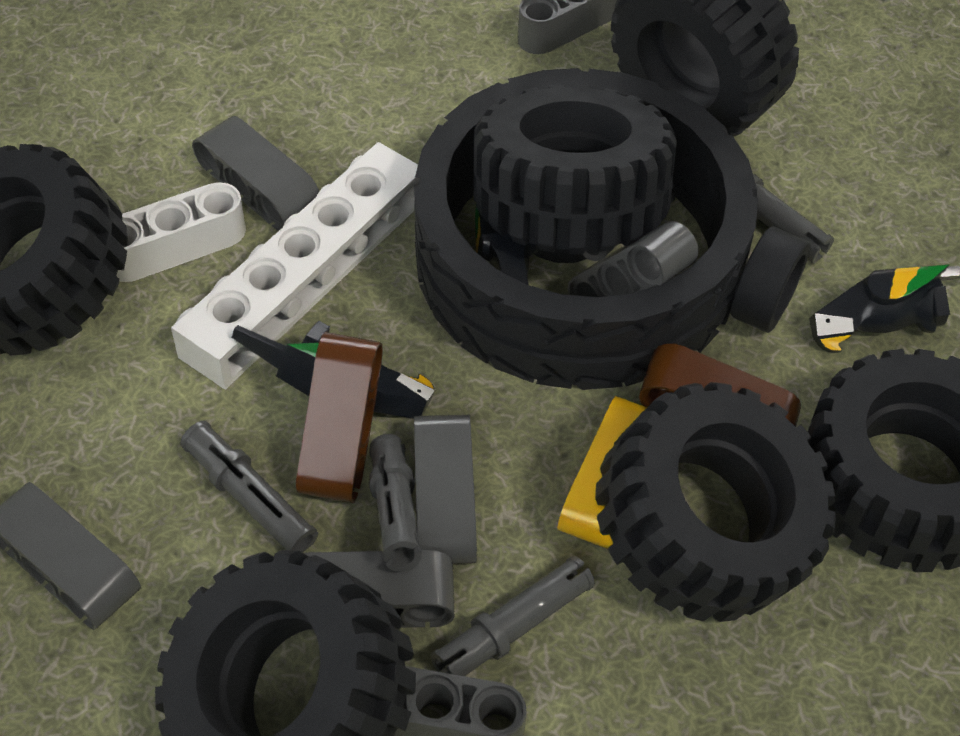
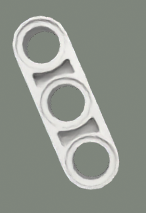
M217 182L123 213L122 221L127 227L128 234L127 245L123 246L127 250V258L124 270H118L116 276L120 282L136 281L231 247L240 242L246 231L240 192L228 183Z

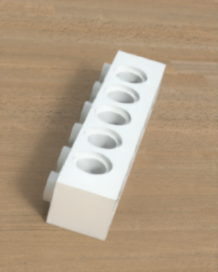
M377 142L364 155L356 157L349 168L332 184L325 185L319 191L316 198L303 210L291 215L274 236L265 244H260L254 248L245 262L230 275L222 277L207 296L193 308L185 310L179 316L176 323L171 327L178 358L226 390L259 358L258 355L231 338L234 328L239 325L274 341L281 338L415 211L414 185L419 184L420 178L415 177L418 164L380 142Z

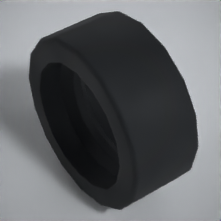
M774 226L768 228L759 239L743 270L732 300L730 311L732 317L767 333L771 332L779 322L797 288L809 256L810 242Z

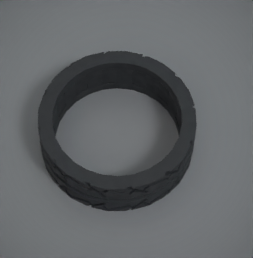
M579 68L541 70L509 78V82L505 84L498 82L468 97L444 117L447 121L444 125H437L422 148L415 175L416 178H420L419 184L414 185L415 251L419 283L423 282L419 286L429 308L433 311L435 319L457 344L463 342L460 345L462 348L486 364L490 361L495 369L532 383L536 379V384L568 389H571L572 385H576L582 390L623 387L622 383L625 386L642 382L644 381L653 351L658 346L677 344L701 353L720 332L716 328L720 324L725 325L729 318L732 300L749 256L753 233L756 228L758 197L756 183L748 158L733 135H728L726 127L700 104L671 88L665 90L659 83L627 73L590 68L586 72ZM550 85H564V87L577 88V85H587L597 90L608 88L617 90L620 95L626 97L629 95L642 99L645 106L653 105L661 112L663 117H666L675 132L674 137L677 140L672 181L675 188L671 192H676V198L696 219L707 242L708 250L690 268L660 286L656 285L631 294L603 297L564 295L527 285L497 270L471 248L454 222L466 202L474 196V131L487 109L494 103L499 104L501 99L508 95L514 94L518 96L522 94L523 90L535 87L538 90L549 89Z

